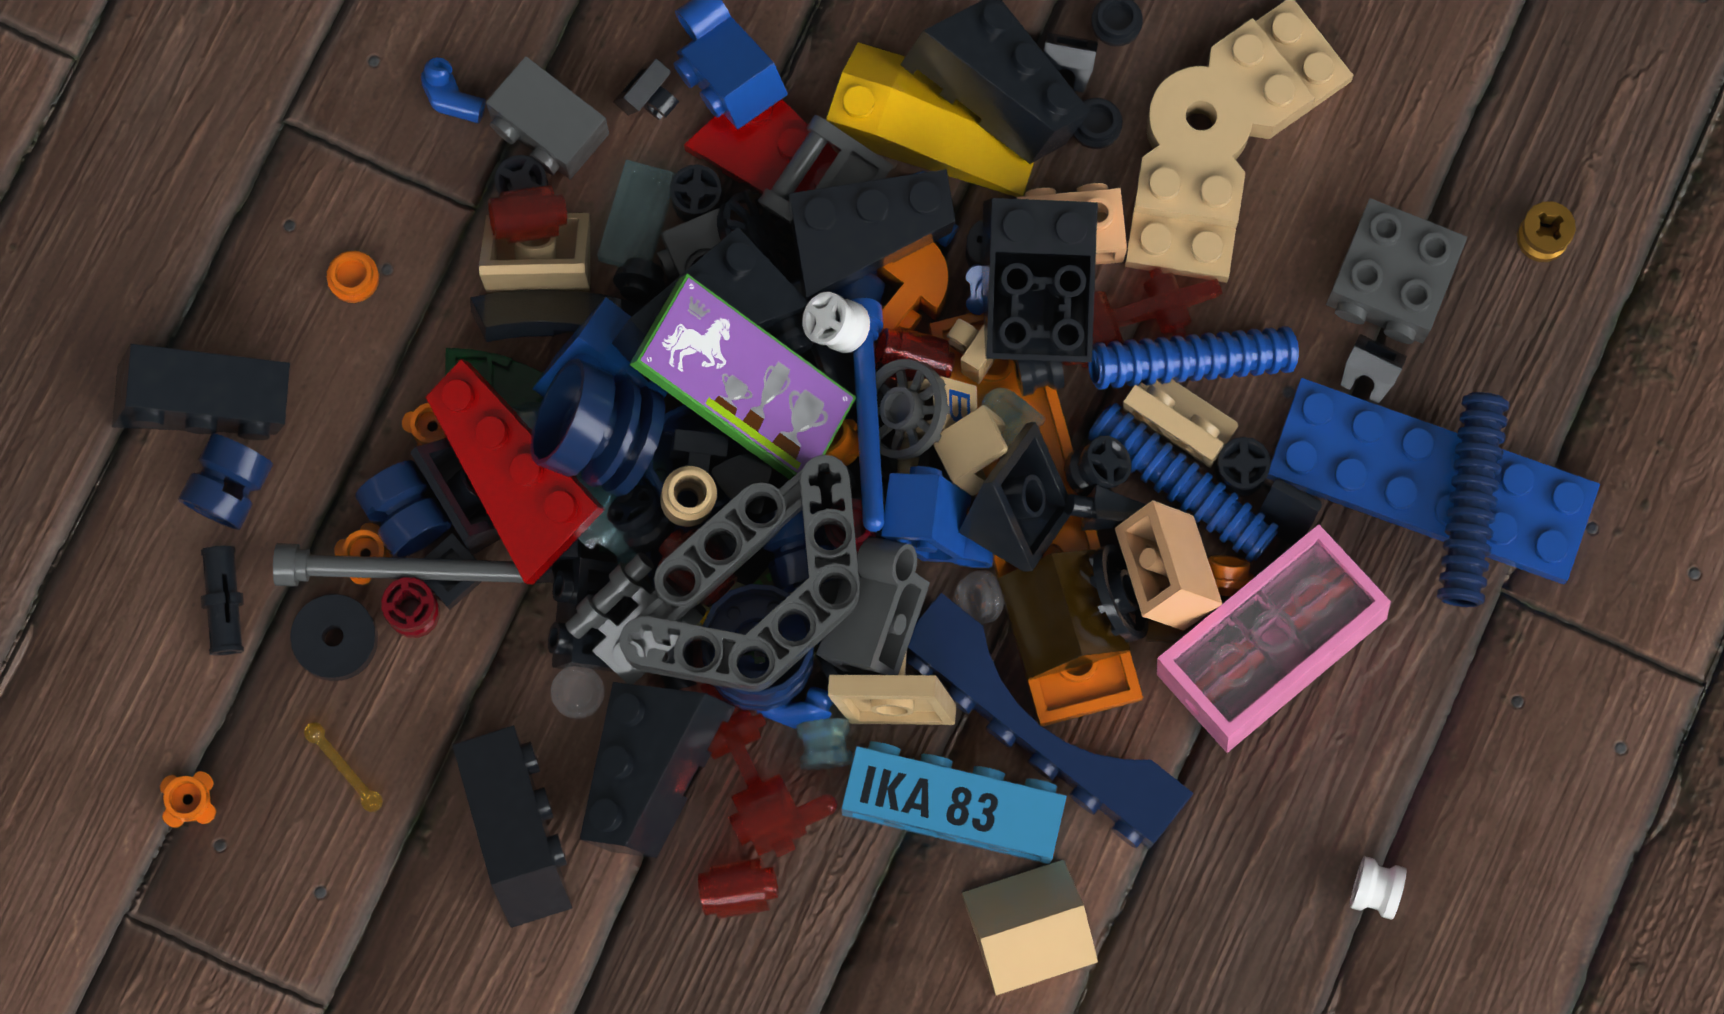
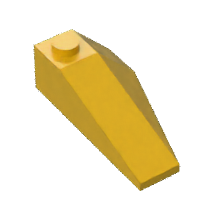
M857 43L842 71L826 121L878 155L930 171L947 169V174L950 177L1015 197L1024 196L1034 162L1029 164L978 124L982 119L957 99L953 104L939 95L943 89L919 70L911 74L900 64L905 56Z

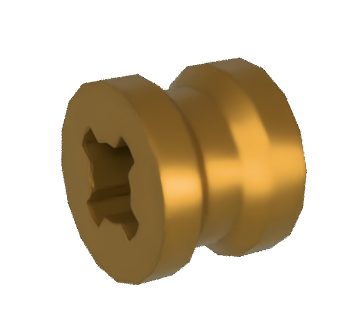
M1554 201L1541 202L1534 205L1521 222L1517 232V243L1521 251L1529 259L1537 262L1555 260L1567 249V246L1574 237L1576 231L1575 219L1564 205ZM1540 222H1542L1543 224H1549V225L1553 224V225L1550 226V227L1541 226V225H1540Z

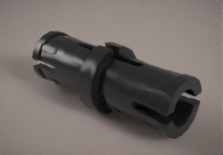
M212 546L201 550L206 595L201 596V608L207 609L210 640L209 655L213 656L233 655L244 652L239 606L244 605L243 593L237 590L234 554L236 550L234 546Z

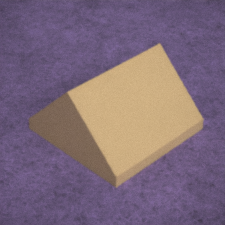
M590 214L486 215L479 261V275L486 293L537 289L591 292Z
M1064 860L962 892L995 996L1098 963L1084 904Z

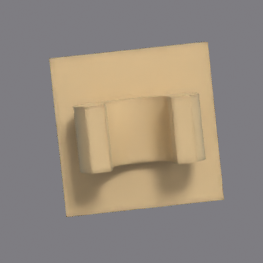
M958 318L947 335L950 339L948 345L963 354L961 358V373L980 384L996 359H985L984 325L978 331L969 323Z

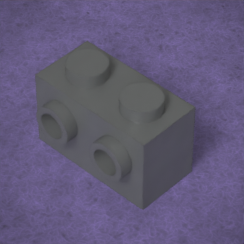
M526 56L486 102L490 118L492 119L490 126L500 137L511 144H514L518 139L532 150L530 157L537 160L542 165L544 171L554 175L558 170L569 180L572 179L609 135L606 117Z

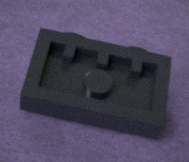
M580 557L561 565L560 570L555 575L552 588L553 599L557 601L556 622L552 624L548 635V650L553 654V668L566 669L575 666L614 672L592 651L595 643L604 634L599 629L592 627L582 638L578 639L567 630L565 623L577 613L576 605L588 594H597L610 581L609 574L620 563ZM624 596L611 610L621 619L636 602L631 597Z

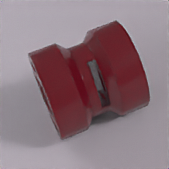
M403 577L393 581L385 589L381 600V609L386 620L398 634L407 638H420L428 635L436 627L440 618V607L431 589L423 581L414 577Z

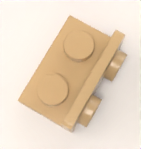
M1156 379L1153 385L1146 386L1142 382L1139 386L1134 385L1123 402L1124 412H1130L1136 420L1141 423L1143 422L1148 428L1209 468L1212 467L1224 445L1228 443L1238 427L1235 420L1179 383H1176L1173 379L1167 384H1160Z

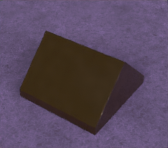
M1096 550L1051 553L1042 557L1033 571L1023 572L1020 569H1016L997 579L1028 681L1130 652L1129 643L1125 642L1121 635L1114 636L1111 632V622L1106 612L1100 613L1097 607L1101 600L1097 588L1090 583V577L1094 576L1093 566L1089 561V556L1093 555Z

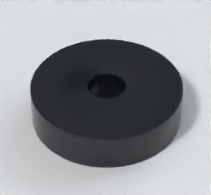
M329 594L311 600L298 612L291 627L290 641L296 659L306 671L323 680L342 681L358 675L370 664L377 649L378 633L373 618L362 604L348 596ZM333 629L341 630L343 632L342 642L337 646L326 645L325 637L327 633Z

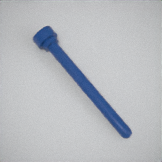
M856 298L852 299V301L862 304L870 318V330L866 340L859 348L853 351L863 525L868 531L877 532L884 525V504L874 341L878 339L879 333L883 329L882 305L874 299Z

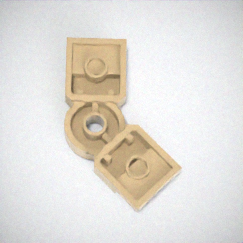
M1285 0L1257 21L1253 18L1213 45L1210 50L1207 67L1194 66L1179 70L1166 78L1157 88L1151 101L1146 125L1148 141L1154 149L1142 157L1139 169L1125 267L1228 282L1245 179V171L1236 159L1244 150L1249 136L1271 139L1349 84L1354 76L1295 0ZM1192 114H1203L1211 120L1213 126L1207 130H1196L1188 124L1186 118Z

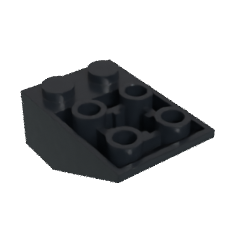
M991 198L983 201L981 255L985 359L1092 362L1098 202Z

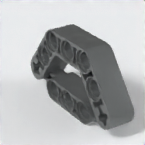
M830 455L813 457L805 464L802 470L779 490L773 485L763 482L751 484L670 554L656 569L654 582L658 598L636 618L630 620L621 631L620 648L626 661L633 668L644 672L748 692H759L770 687L849 616L859 601L860 582L850 477L847 467L842 461ZM829 472L831 481H840V483L832 485L831 488L832 509L822 510L820 488L815 485L810 486V484L818 482V473ZM761 498L770 500L777 508L775 517L763 524L753 522L746 515L749 504ZM839 507H844V511L835 510V509H837V508H839ZM813 509L818 512L811 514L810 510ZM803 510L809 578L754 628L744 635L677 622L689 610L699 605L775 537L785 524ZM830 524L841 528L846 537L843 545L834 550H825L819 547L815 542L814 535L822 526ZM723 534L734 539L737 544L735 552L726 560H715L707 555L705 551L706 544L712 537ZM675 571L689 572L695 578V586L686 596L675 597L665 590L666 579ZM838 578L849 585L851 594L846 601L834 605L822 599L819 589L828 579ZM796 614L808 621L810 630L805 638L793 642L783 638L778 628L785 617ZM644 631H651L656 643L671 646L670 635H678L674 645L675 663H666L669 658L667 651L656 648L649 649L646 657H640L637 647L631 644L632 640L642 639ZM705 641L714 647L715 656L708 666L694 668L685 662L684 653L691 643ZM758 651L768 658L769 667L763 676L748 678L739 672L738 662L745 653Z

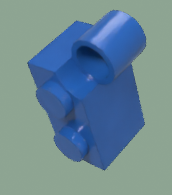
M690 0L675 10L680 24L693 41L676 52L679 59L673 65L689 88L695 85L701 88L700 96L716 118L724 114L738 130L788 95L775 63L731 17L722 0Z
M913 466L910 467L909 474L890 473L882 537L912 545L916 550L917 558L921 561L952 562L971 568H990L993 566L994 554L959 533L970 510L971 495L963 491L952 481L942 477V471L936 468Z

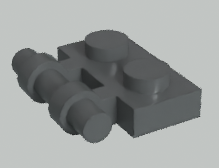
M641 552L628 564L621 562L609 574L610 581L597 594H588L576 605L577 613L565 623L567 630L578 639L582 638L592 627L599 629L604 635L595 643L592 651L627 684H634L646 672L633 668L626 661L620 648L621 631L630 620L636 618L658 598L655 586L652 587L644 579L654 568V564ZM669 575L665 582V590L675 597L688 595L689 593ZM624 596L631 597L637 603L620 619L611 609ZM699 604L689 610L677 622L696 625L704 618L707 609ZM644 631L642 639H633L631 644L637 647L640 657H646L648 650L651 648L668 652L675 645L678 635H670L671 646L656 643L651 631Z

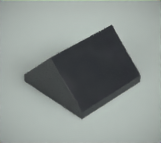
M1036 422L1025 424L1008 448V452L1002 456L984 481L959 530L960 534L1023 572L1034 570L1070 517L1065 512V502L1069 495Z
M444 438L415 447L410 452L467 550L474 555L500 540L501 538L449 440Z

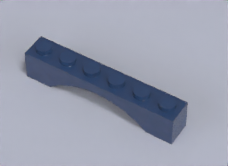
M940 593L917 621L906 653V666L916 675H936L940 682L948 688L947 692L956 703L958 709L966 714H969L972 709L977 711L989 721L985 728L992 736L1009 748L1014 742L1031 755L1027 762L1038 773L1050 781H1053L1058 776L1073 788L1069 796L1083 809L1093 815L1099 809L1112 819L1115 824L1111 829L1127 844L1137 848L1142 843L1149 850L1190 800L1194 794L1152 760L1119 759L1094 754L1066 743L1040 726L1018 705L1000 679L988 650L983 625L944 594Z

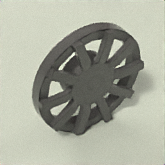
M899 359L884 365L876 372L877 394L879 390L884 394L880 407H878V416H881L884 423L879 428L880 454L899 460L920 457L934 442H939L942 436L940 433L951 407L947 403L946 384L937 372L925 363L912 359ZM905 369L917 370L912 385L908 389ZM896 373L898 387L891 389L884 382ZM924 377H926L931 385L919 393L918 391L922 386ZM934 395L935 406H925L924 401ZM925 414H934L931 424L923 419ZM917 427L925 432V435L920 440H918L915 430ZM895 429V435L889 448L881 442V439ZM904 432H906L910 447L900 450Z

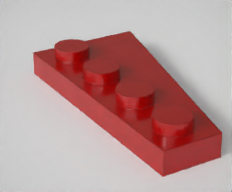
M461 359L427 394L426 399L524 583L533 585L605 511V508L574 475L567 477L539 466L532 460L530 446L533 430L470 362Z

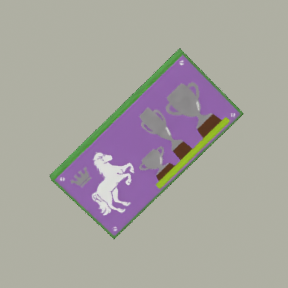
M688 274L680 277L629 364L789 480L802 470L805 464L813 457L826 454L856 399L853 394Z

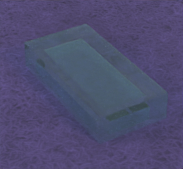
M630 160L625 161L597 254L598 261L622 267L629 258H642L652 262L670 203V185L673 177L676 175L675 172Z

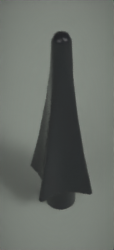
M1096 484L1088 496L1070 494L1065 502V512L1070 516L1082 517L1081 531L1115 529L1116 526L1147 504L1130 499Z

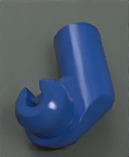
M438 57L428 60L424 66V71L421 73V85L431 107L438 113L479 124L483 117L486 100L459 91L454 76L451 73L452 66L447 60Z
M813 686L808 689L807 698H805L804 702L791 700L786 705L768 711H757L756 714L788 727L800 729L826 723L832 715L829 710L833 702L828 697V691Z

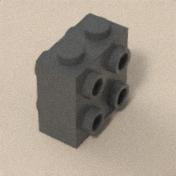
M1370 198L1326 305L1336 309L1335 314L1345 321L1354 324H1364L1367 321L1384 328V334L1395 341L1405 344H1412L1414 341L1423 344L1431 331L1468 237Z

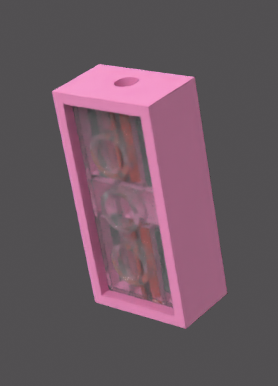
M1318 524L1157 658V676L1224 751L1228 753L1387 620L1391 601Z

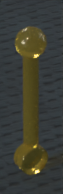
M313 722L308 724L304 729L305 739L310 743H316L362 797L361 805L366 811L371 813L379 811L383 805L382 796L378 792L370 791L324 737L325 729L320 723Z

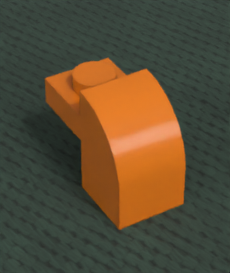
M934 242L894 263L891 262L877 269V276L897 291L882 309L883 329L877 341L888 348L897 337L904 341L914 331L922 318L917 313L919 309L935 321L938 320L947 298L948 269L941 250Z

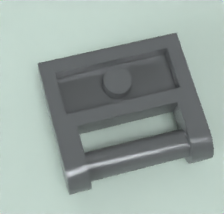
M814 115L806 127L809 131L808 135L772 189L765 188L757 202L772 214L791 224L788 210L789 193L795 192L826 144L833 146L840 152L815 189L885 179L893 165L825 119Z

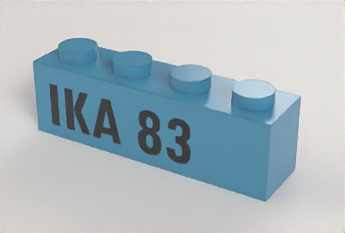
M870 741L868 749L856 746L842 805V816L1036 862L1051 863L1067 797L1066 795L1056 793L1057 785L1031 778L1026 779L1025 785L1004 781L1005 773L982 766H974L972 773L951 769L952 760L931 754H922L920 761L899 756L900 748L881 742Z

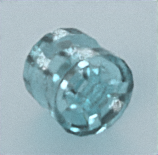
M821 719L796 725L797 736L804 742V752L800 756L801 769H832L848 766L853 763L852 751L846 747L845 737L850 732L848 719Z

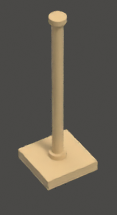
M903 438L900 450L910 447L908 438ZM919 457L906 460L898 459L897 473L909 474L910 467L918 466ZM906 654L898 675H829L828 697L850 724L955 725L956 703L936 675H905Z

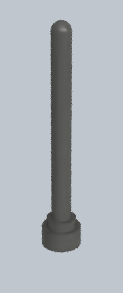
M277 543L273 555V580L275 586H298L299 581H309L310 576L386 579L414 577L419 580L524 582L513 561L311 555L309 549H300L299 544Z

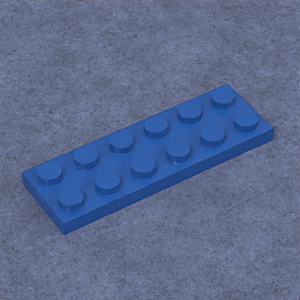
M1301 378L1273 454L1266 479L1272 481L1280 479L1308 494L1444 542L1449 539V535L1445 533V526L1452 521L1447 517V510L1454 505L1449 500V494L1456 490V487L1451 484V479L1454 475L1458 474V471L1453 468V464L1456 459H1460V456L1455 452V448L1458 443H1462V440L1459 439L1456 432ZM1502 449L1504 451L1503 457L1497 460V463L1502 467L1501 473L1495 476V480L1500 485L1498 491L1493 492V496L1498 501L1496 507L1491 508V512L1496 515L1495 522L1489 524V528L1493 530V538L1487 540V544L1491 547V554L1485 557L1564 585L1569 579L1600 484Z

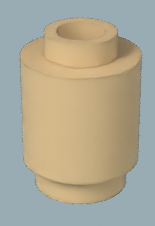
M695 466L680 467L669 474L664 482L660 497L661 508L671 522L684 527L696 526L705 521L711 514L717 498V488L713 478L705 470ZM682 491L693 492L698 499L697 505L693 508L680 505L677 502L679 493Z

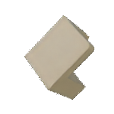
M982 405L941 431L940 434L942 436L939 442H934L933 444L951 481L971 496L979 492L982 484L987 479L982 468L1008 452V446L1001 435V432L1006 430L1007 427L1003 419L985 405Z

